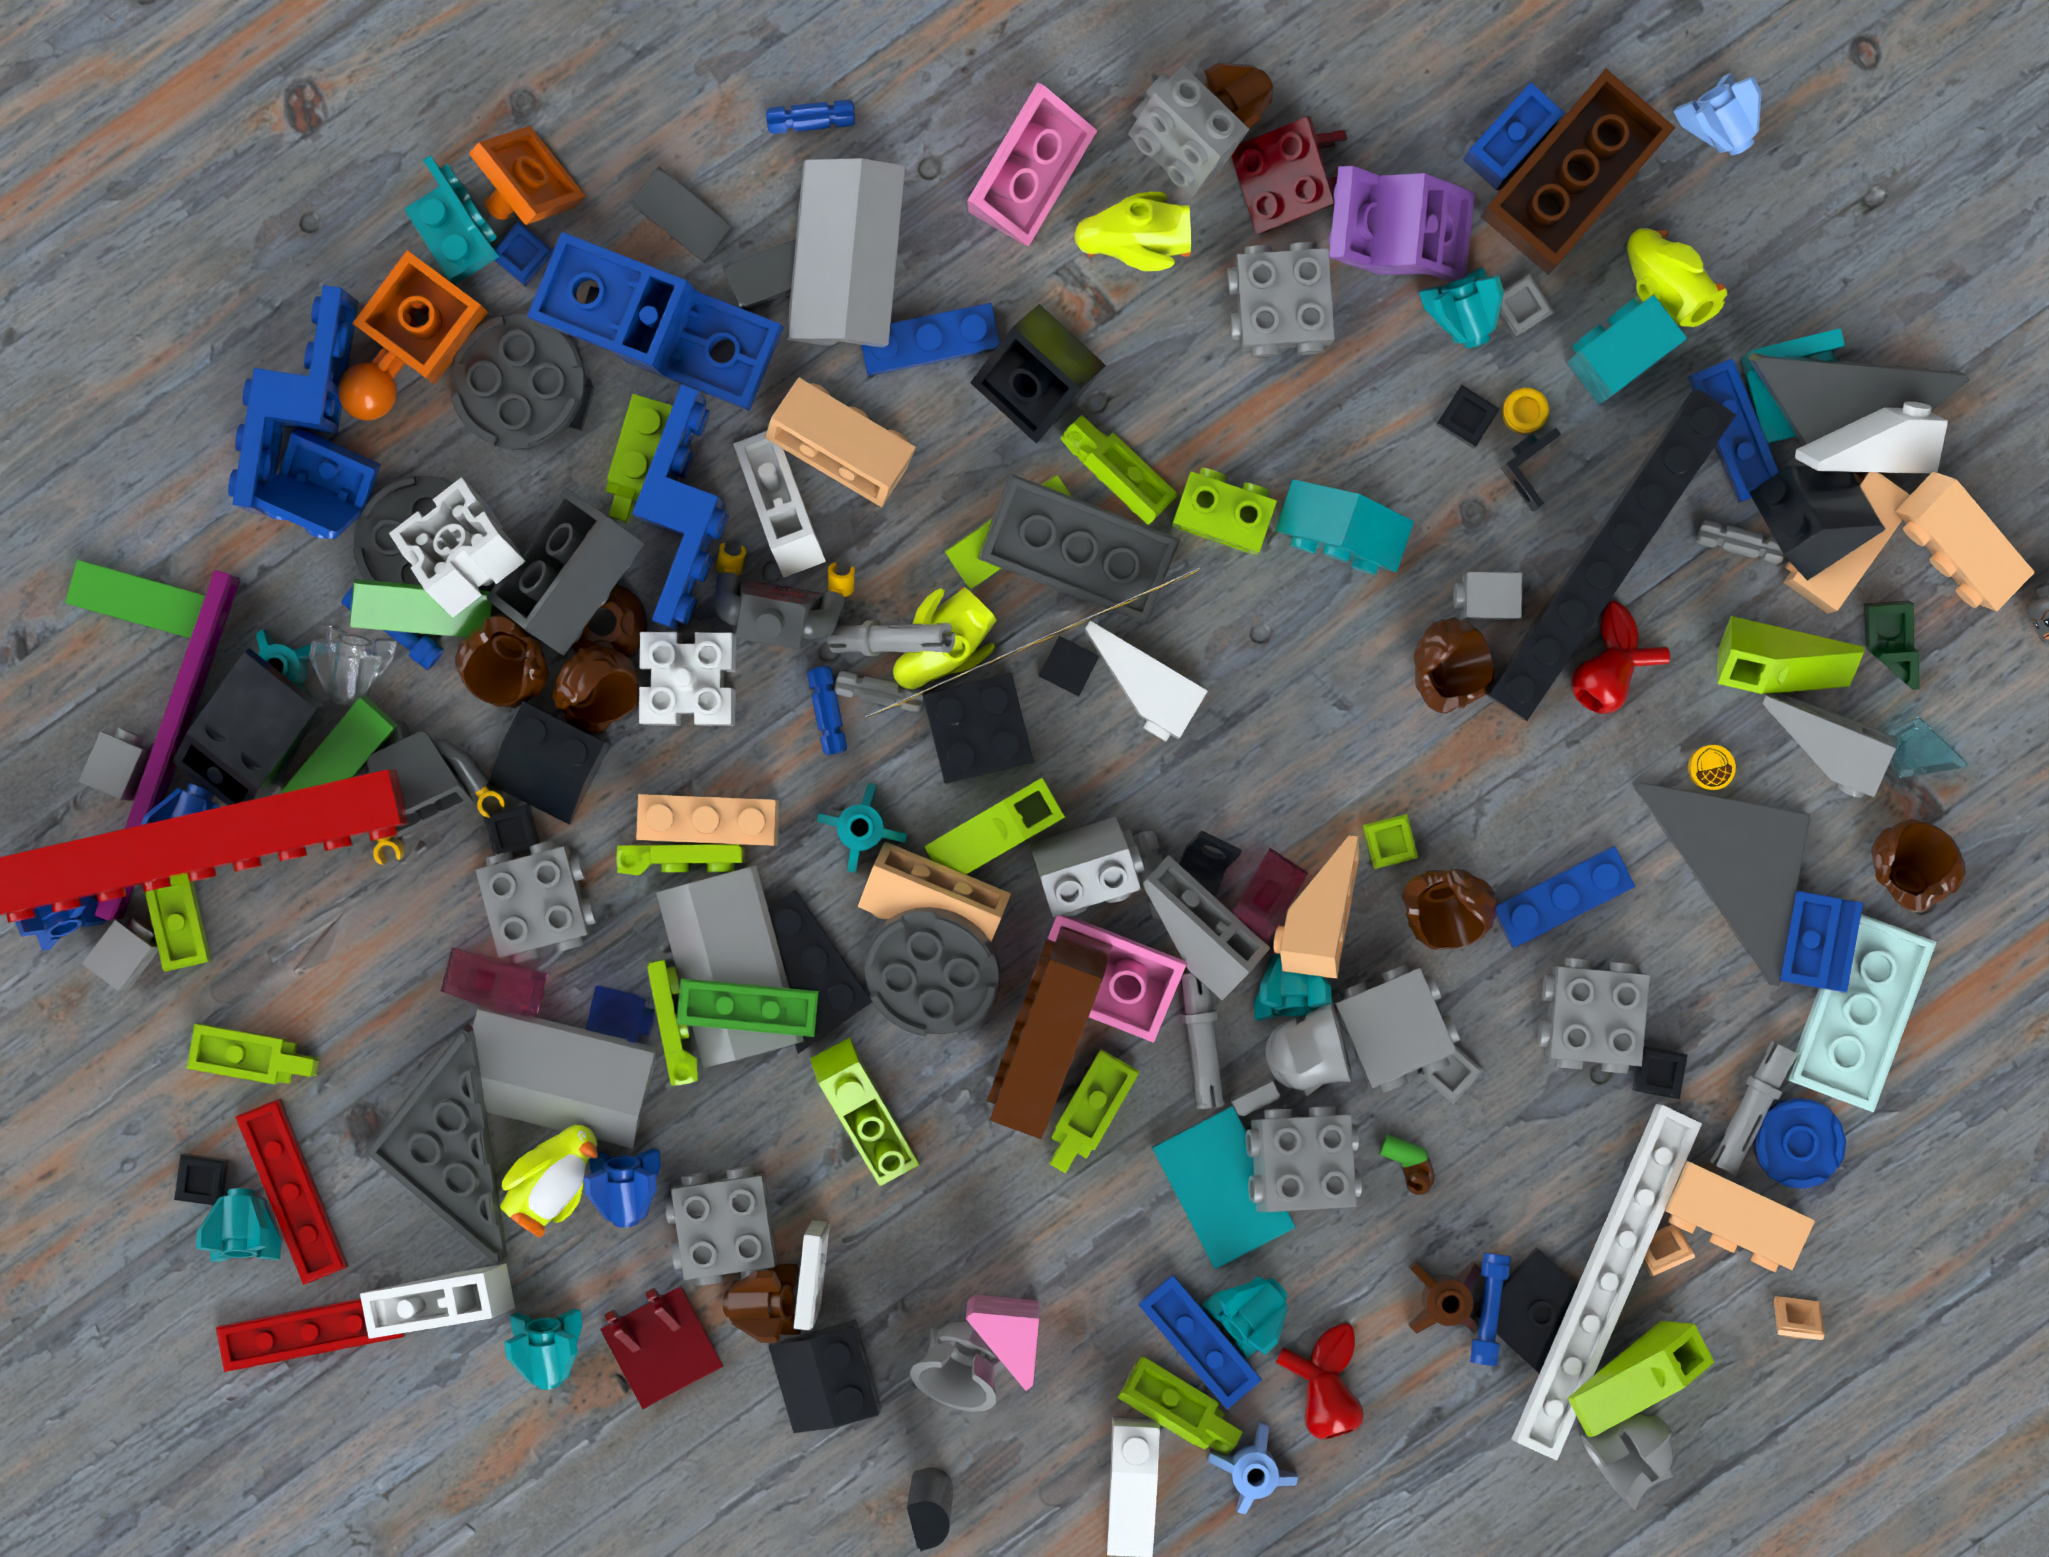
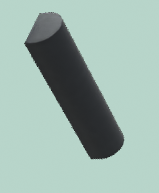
M924 1468L916 1470L912 1474L907 1511L917 1549H920V1551L937 1547L946 1539L949 1533L953 1484L950 1477L938 1468Z

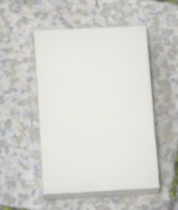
M812 1220L804 1234L794 1329L810 1330L813 1328L821 1310L830 1230L828 1221Z

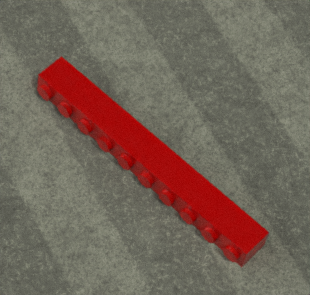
M387 769L0 857V916L6 915L8 923L36 917L35 908L52 905L53 913L81 907L80 898L97 895L98 903L126 897L125 888L142 884L143 891L149 892L171 887L170 878L187 874L189 882L216 877L215 868L233 864L234 872L262 866L260 857L278 854L279 861L281 862L307 856L306 847L322 843L325 851L352 846L351 837L369 833L370 841L397 836L396 827L409 824L397 770Z

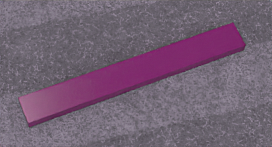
M218 570L213 572L124 829L141 825L144 816L166 797L176 768L172 761L190 728L240 584L239 577ZM134 886L125 888L126 897L99 902L94 916L109 921L124 918Z

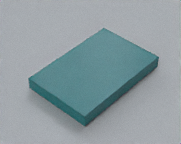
M1232 1105L1152 1146L1214 1269L1296 1228L1287 1211L1256 1212V1203H1251L1248 1181L1249 1177L1254 1175L1253 1157H1249L1247 1154L1246 1131Z

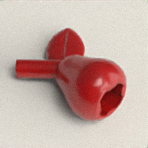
M1614 600L1608 603L1601 618L1602 637L1608 649L1596 657L1581 663L1573 672L1570 683L1575 698L1590 711L1600 714L1613 713L1624 705L1628 696L1634 667L1665 665L1670 662V651L1667 646L1637 648L1639 636L1636 622L1628 609H1625V606Z
M1348 1323L1336 1325L1320 1336L1314 1345L1311 1361L1283 1347L1276 1360V1363L1308 1380L1304 1414L1305 1425L1313 1437L1321 1440L1353 1432L1363 1423L1364 1411L1360 1401L1338 1375L1349 1364L1355 1348L1354 1330Z

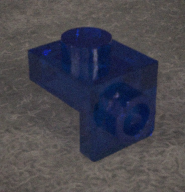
M596 985L585 1030L638 1043L641 1041L642 1034L650 1035L656 1009L649 1008L651 999L649 996Z

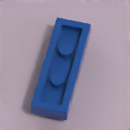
M992 303L890 323L888 346L884 348L868 345L861 346L869 377L995 351L1000 342Z
M1732 358L1692 374L1687 378L1693 391L1699 389L1736 414L1715 447L1737 501L1740 503L1752 498L1749 492L1779 473V470Z
M1612 846L1496 904V918L1511 947L1515 948L1636 886L1616 847Z
M1173 1274L1138 1302L1139 1307L1227 1410L1262 1381L1258 1373Z

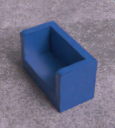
M1530 82L1469 149L1463 160L1497 190L1557 124L1565 112Z

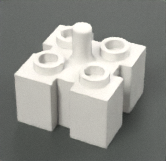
M462 477L433 499L437 507L426 516L417 511L389 533L402 555L413 565L411 569L423 589L452 617H455L482 596L478 589L479 586H488L493 582L497 584L526 562L512 540L502 530L503 526L489 505Z
M640 632V669L651 671V687H639V724L681 726V714L694 715V724L698 726H735L736 690L724 688L725 672H736V637L733 633L695 632V644H682V635L677 632Z

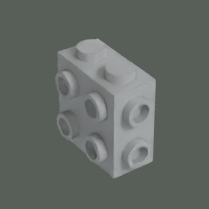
M1183 65L1171 77L1163 73L1149 87L1146 92L1148 97L1133 112L1137 120L1128 135L1135 141L1136 146L1142 153L1151 156L1167 172L1174 184L1184 188L1193 197L1221 171L1250 129Z
M1315 242L1294 243L1290 245V251L1272 252L1270 245H1255L1244 248L1245 254H1237L1235 267L1227 268L1229 295L1237 294L1238 312L1230 313L1232 340H1240L1241 351H1251L1253 358L1278 356L1279 349L1297 348L1298 355L1323 353L1324 346L1331 345L1335 339L1328 248L1317 249V243Z
M1116 816L1029 843L1052 917L1059 915L1066 917L1075 916L1084 912L1090 905L1103 901L1109 903L1119 902L1128 898L1132 892L1141 890L1136 874L1144 872V867L1137 845H1135L1130 829L1121 830Z
M556 840L530 846L531 855L514 859L512 851L485 858L487 867L476 869L498 958L511 955L513 964L540 957L537 948L555 944L557 952L583 946L582 936L593 934L591 924L597 923V918L591 898H583L579 880L585 879L579 853L572 854L570 846L558 848Z
M1565 958L1564 966L1552 965L1551 975H1544L1542 985V1001L1549 1002L1547 1020L1541 1019L1538 1029V1046L1545 1047L1544 1056L1556 1058L1555 1067L1583 1069V1062L1588 1061L1601 1063V1071L1628 1074L1629 1065L1642 1066L1650 975L1637 973L1638 964L1610 962V970L1592 969L1593 960Z
M1407 964L1381 974L1384 983L1368 989L1365 982H1361L1340 991L1342 1001L1334 1004L1369 1088H1375L1380 1085L1383 1093L1408 1083L1405 1074L1422 1068L1424 1074L1427 1075L1449 1066L1450 1063L1447 1057L1457 1053L1453 1043L1460 1041L1450 1016L1442 1018L1435 1001L1441 999V994L1432 974L1429 973L1424 976L1421 968L1409 971Z
M1336 1106L1309 1108V1117L1292 1118V1109L1264 1110L1265 1119L1251 1120V1129L1246 1131L1245 1142L1248 1156L1253 1157L1254 1175L1249 1177L1248 1192L1251 1203H1256V1212L1357 1207L1356 1197L1361 1195L1362 1182L1360 1172L1357 1169L1354 1170L1353 1151L1358 1149L1359 1135L1357 1126L1351 1124V1115H1336Z
M753 1166L736 1167L726 1170L727 1177L709 1180L708 1172L681 1176L682 1184H676L671 1188L672 1196L665 1197L666 1216L668 1224L676 1223L678 1242L671 1243L672 1259L675 1270L682 1269L684 1280L695 1279L697 1286L723 1282V1274L740 1272L741 1279L756 1271H768V1268L775 1267L778 1259L765 1172L754 1173Z

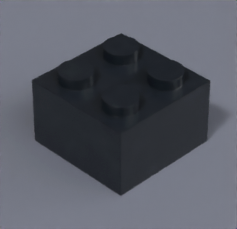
M1012 673L923 695L946 785L1034 763Z

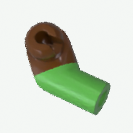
M1386 1134L1381 1144L1379 1155L1401 1163L1406 1185L1411 1193L1415 1195L1428 1193L1434 1184L1435 1174L1427 1151L1418 1145Z

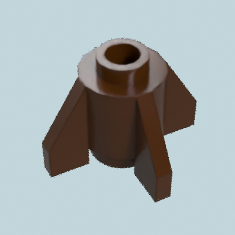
M1221 62L1205 70L1207 83L1203 85L1248 128L1260 121L1265 109L1272 103L1273 91L1271 79L1263 70L1257 69L1252 65Z
M1414 1261L1409 1268L1425 1284L1422 1292V1303L1425 1309L1408 1324L1409 1327L1417 1334L1435 1323L1444 1326H1456L1464 1323L1475 1334L1479 1329V1325L1470 1317L1473 1309V1297L1470 1289L1481 1269L1472 1261L1457 1278L1451 1275H1439L1431 1278ZM1449 1295H1453L1455 1301L1451 1308L1445 1305L1442 1306L1443 1299Z
M779 1264L768 1269V1271H756L742 1280L733 1281L730 1289L723 1296V1311L725 1316L729 1317L732 1325L760 1343L778 1342L780 1334L800 1335L801 1329H794L795 1313H793L794 1295L792 1291L799 1272L797 1264Z

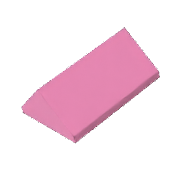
M1037 83L967 200L968 212L1029 247L1098 130L1047 87Z
M1056 916L1047 939L1055 941L1060 927H1064L1113 945L1104 978L1089 1018L1154 1043L1185 970L1187 961L1075 917Z
M986 1295L972 1296L967 1303L966 1320L1025 1391L1033 1386L1039 1326V1300Z

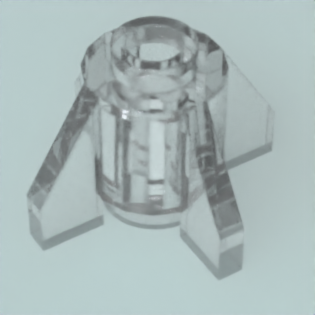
M328 625L326 639L312 640L309 658L323 690L332 695L331 699L339 704L354 705L360 697L364 695L370 696L371 688L394 658L396 640L393 638H372L371 641L362 636L347 634L346 631L337 625Z

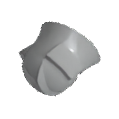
M1332 998V1004L1318 1007L1308 1013L1305 1020L1302 1021L1300 1016L1281 1024L1271 1033L1267 1041L1266 1060L1272 1074L1285 1086L1304 1090L1306 1097L1323 1084L1351 1082L1348 1053Z
M968 1321L953 1322L941 1329H930L927 1353L912 1367L910 1375L916 1387L935 1401L959 1410L979 1412L991 1409L996 1404L995 1379L1005 1368V1365Z
M1637 1413L1594 1437H1588L1587 1434L1580 1435L1587 1452L1617 1494L1634 1510H1636L1641 1498L1650 1487L1673 1477L1670 1472L1673 1462L1672 1431H1670L1668 1425L1662 1419L1656 1416Z

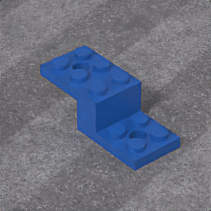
M564 232L560 234L527 314V317L535 322L614 352L626 363L699 390L702 393L748 411L752 407L784 328L780 323L700 293L687 280ZM585 281H596L599 285L598 297L589 304L579 303L576 295L578 287ZM721 340H731L735 345V354L726 363H717L712 357L713 347Z
M323 285L321 297L316 296L314 299L311 318L312 323L317 324L314 342H308L304 358L305 369H310L309 376L254 368L252 379H246L242 397L243 405L248 406L245 424L238 426L235 440L236 451L240 452L238 470H232L228 484V494L230 497H233L232 505L253 514L266 515L263 509L254 505V496L261 487L277 475L284 427L301 428L307 431L338 435L342 405L338 398V384L343 373L349 367L355 325L352 323L356 319L359 303L344 289Z
M683 384L680 385L632 513L643 523L683 537L652 618L659 625L677 632L681 623L688 625L692 619L697 605V599H694L692 596L697 580L705 582L713 562V557L709 556L708 553L713 538L718 540L722 538L729 519V514H726L724 510L726 505L718 496L677 481L678 477L686 478L694 458V453L690 452V445L694 434L699 436L703 434L710 415V410L706 409V400L699 390Z

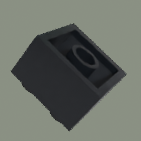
M1039 304L1012 327L970 383L1037 444L1083 395L1106 365Z
M1808 465L1789 466L1749 492L1784 556L1807 581L1886 530L1852 472L1817 471Z
M523 701L501 744L488 784L570 825L611 744L531 703Z
M856 1319L768 1345L793 1433L837 1428L879 1415L881 1404Z

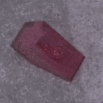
M1270 848L1229 911L1266 943L1281 923L1308 872Z
M452 947L441 991L491 1010L536 1018L540 1002L544 996V986L548 973L521 964H513L510 961Z

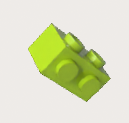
M1201 468L1199 474L1191 471L1171 527L1257 556L1261 550L1277 500L1268 498L1270 491L1255 484L1244 482L1242 488L1225 483L1227 476L1208 468Z

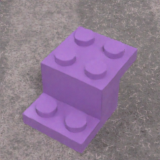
M1355 166L1338 167L1337 184L1334 188L1333 224L1329 235V258L1379 275L1428 274L1448 282L1465 278L1467 275L1475 192L1426 173L1377 175Z

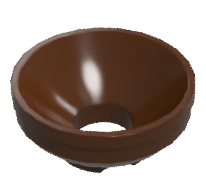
M615 584L610 591L608 600L598 608L609 609L614 613L616 618L614 630L605 636L596 635L590 628L589 620L583 628V633L579 640L571 645L576 653L580 648H587L588 646L598 644L601 647L605 646L625 653L630 658L640 648V632H647L648 626L644 606L629 589Z

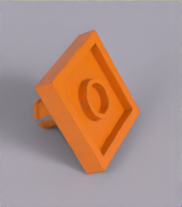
M531 126L481 141L469 153L496 188L485 199V206L488 212L499 220L508 219L514 211L522 222L528 225L575 208L586 197Z

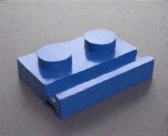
M1796 891L1780 981L1847 994L1863 902H1853Z

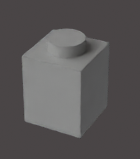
M1464 573L1462 575V582H1455L1453 594L1454 609L1461 610V620L1517 621L1521 619L1522 573Z
M118 727L115 734L100 731L78 782L119 800H132L152 750L141 745L143 737Z
M135 917L131 921L128 919L114 920L82 964L117 991L129 990L158 953L156 940L153 939L155 935L154 930Z

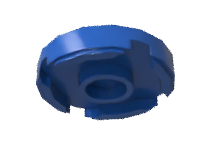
M1792 1097L1778 1101L1769 1108L1752 1147L1758 1165L1769 1178L1786 1187L1807 1189L1823 1184L1835 1172L1836 1168H1839L1845 1155L1846 1138L1841 1122L1829 1108L1812 1099Z

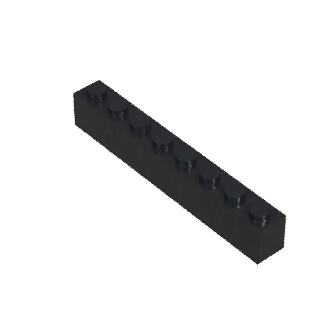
M1699 389L1688 395L1495 678L1493 684L1487 690L1486 696L1522 720L1528 721L1736 416L1735 413Z

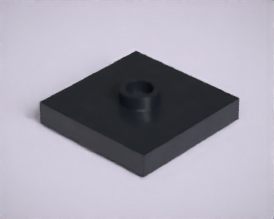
M1535 1248L1503 1283L1497 1335L1540 1374L1578 1285L1538 1248ZM1481 1308L1475 1313L1479 1319Z

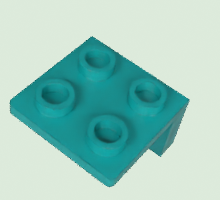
M429 155L423 161L439 187L404 210L448 280L452 284L457 285L499 257L490 243L497 239V236L484 216L480 214L474 205L475 202L461 180L457 178L449 164L446 163L440 167L433 157Z
M1841 328L1754 349L1741 357L1753 409L1767 444L1793 438L1796 435L1748 357L1752 353H1758L1764 356H1792L1837 362L1835 351L1845 346Z

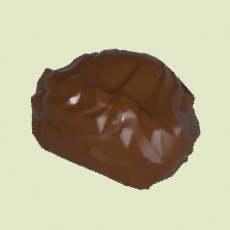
M494 615L486 618L480 627L473 630L466 639L461 641L455 656L456 670L467 689L476 698L499 708H516L523 701L528 702L532 697H536L541 693L543 686L546 685L549 676V669L540 642L530 637L519 624L504 615Z
M1455 617L1446 620L1441 619L1437 622L1433 621L1426 629L1424 636L1415 649L1414 665L1415 685L1428 707L1438 713L1447 714L1456 708H1465L1467 704H1471L1473 701L1484 696L1487 689L1493 684L1494 668L1489 645L1482 633L1469 621H1461Z
M598 644L588 646L587 648H580L569 661L565 662L555 680L556 688L553 689L555 706L563 710L565 719L569 724L590 733L605 731L611 723L617 722L633 712L639 704L640 684L637 670L634 669L633 663L625 653L618 652L612 648L601 647Z
M1909 819L1891 828H1886L1876 838L1871 849L1877 881L1887 888L1894 900L1902 908L1911 912L1926 911L1932 905L1944 900L1949 894L1955 893L1960 888L1965 878V862L1959 847L1949 834L1928 822Z
M1429 870L1408 881L1402 893L1410 929H1412L1417 940L1435 950L1458 949L1473 944L1484 937L1493 927V921L1497 915L1495 892L1486 881L1473 876L1465 870Z

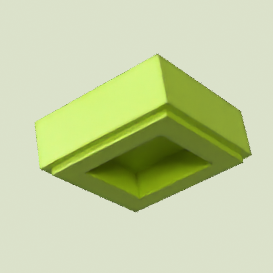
M1407 814L1362 825L1373 869L1418 858Z

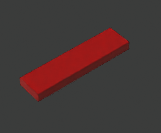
M281 1098L236 1116L235 1118L303 1285L347 1268V1261Z
M361 1298L238 1321L216 1327L224 1372L402 1338L406 1335L405 1333L369 1339Z

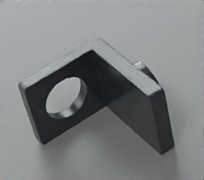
M1554 428L1539 440L1534 433L1511 448L1516 457L1501 467V470L1532 512L1543 505L1544 502L1518 466L1558 438L1561 433L1557 428Z
M1200 831L1185 846L1179 865L1215 897L1226 869L1240 856L1242 850L1213 835ZM1205 846L1217 848L1224 854L1215 853Z

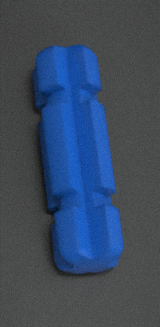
M851 100L834 101V105L829 106L827 102L791 105L790 110H785V106L771 107L766 112L767 128L770 133L779 134L788 133L789 128H794V132L827 129L830 128V124H836L837 127L852 126L855 124L854 104Z
M829 666L811 668L808 670L807 676L810 688L814 689V694L811 696L818 730L823 733V736L820 737L822 750L825 755L843 753L847 750L845 733L840 731L843 723L835 690H832L831 686L834 684L832 669Z

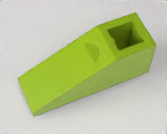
M1731 616L1717 650L1718 684L1759 694L1850 687L1863 657L1864 647Z
M1041 778L924 847L932 861L966 875L1062 820L1065 816L1045 781Z
M850 1037L810 1058L819 1086L879 1186L919 1166L914 1152Z
M1659 1321L1567 1398L1587 1436L1594 1437L1682 1390L1714 1363V1360L1695 1323Z

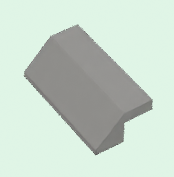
M863 158L803 161L786 340L829 347L839 341L881 348L888 346L905 175L904 165Z
M756 865L656 893L680 983L681 978L789 988ZM692 1026L703 1068L804 1042L803 1036Z
M479 1004L473 1028L486 1112L564 1131L574 1124L583 1125L594 1132L596 1140L629 1148L634 1147L642 1105L652 1078L657 1047Z

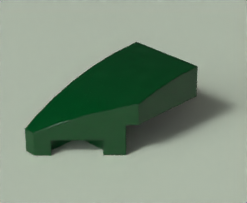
M1909 600L1864 603L1866 649L1912 690L1920 689L1919 651L1914 648V603Z

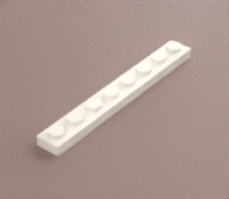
M1655 1105L1511 1440L1554 1460H1558L1577 1416L1567 1397L1595 1374L1702 1123L1664 1105Z

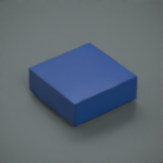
M517 221L494 248L499 255L494 261L526 287L552 256L553 250Z

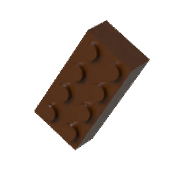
M1605 69L1491 201L1480 217L1549 275L1676 127L1608 69Z
M1060 927L1055 941L1046 939L1035 973L1030 981L1020 1013L1015 1021L1005 1053L1000 1061L987 1098V1102L995 1104L990 1121L1042 1140L1103 981L1113 945L1064 927Z

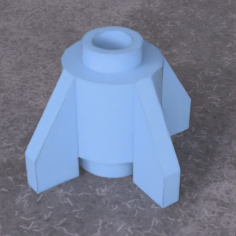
M1729 73L1722 77L1716 85L1717 87L1706 92L1697 102L1693 100L1678 106L1673 112L1681 127L1714 147L1718 153L1728 151L1730 155H1736L1751 147L1755 142L1753 137L1759 131L1762 91L1754 76L1736 83L1732 73Z
M1259 1421L1254 1445L1244 1446L1233 1457L1209 1450L1207 1457L1209 1463L1231 1473L1233 1483L1238 1492H1240L1236 1510L1242 1514H1247L1254 1499L1268 1496L1277 1486H1295L1298 1480L1297 1473L1279 1469L1271 1453L1267 1451L1269 1424ZM1254 1468H1259L1264 1472L1263 1475H1256L1254 1480H1250L1247 1477L1248 1472Z

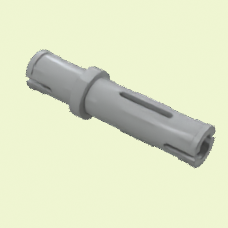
M866 620L862 625L837 624L834 632L827 637V643L832 644L829 648L833 653L862 652L865 656H878L881 652L934 651L949 653L955 645V634L950 632L953 628L949 623L882 625L878 620Z
M1189 971L1183 972L1181 980L1185 1013L1181 1014L1182 1023L1187 1024L1196 1098L1195 1107L1196 1109H1210L1213 1105L1214 1107H1222L1225 1105L1222 1095L1214 1021L1218 1020L1217 1010L1212 1008L1210 989Z
M1773 1041L1770 1042L1754 1077L1749 1075L1745 1083L1749 1085L1746 1094L1710 1163L1737 1176L1742 1161L1749 1147H1751L1774 1098L1779 1100L1783 1093L1779 1088L1797 1057V1053Z

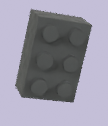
M565 488L521 549L520 554L526 562L498 582L486 599L526 631L564 656L570 646L579 640L583 633V628L596 610L608 600L610 591L623 573L634 564L637 554L644 546V543L568 488Z

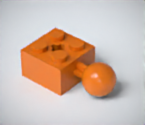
M407 250L352 323L382 345L383 348L372 363L363 362L355 364L343 373L338 384V398L342 407L349 415L359 420L371 421L385 416L392 409L397 396L394 378L405 363L435 385L452 363L462 344L475 327L482 323L489 312L481 304ZM417 311L423 314L428 312L429 320L424 326L419 325L417 327L418 323L413 318Z

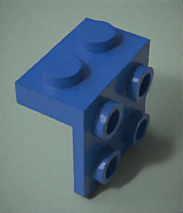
M297 428L291 433L279 473L255 493L254 505L263 509V512L273 519L288 520L304 527L306 532L314 537L335 539L361 516L365 503L371 497L381 464L301 428Z

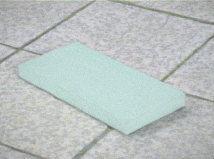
M1861 914L1847 994L1833 990L1818 989L1795 1051L1798 1055L1790 1067L1785 1080L1874 1112L1937 942Z

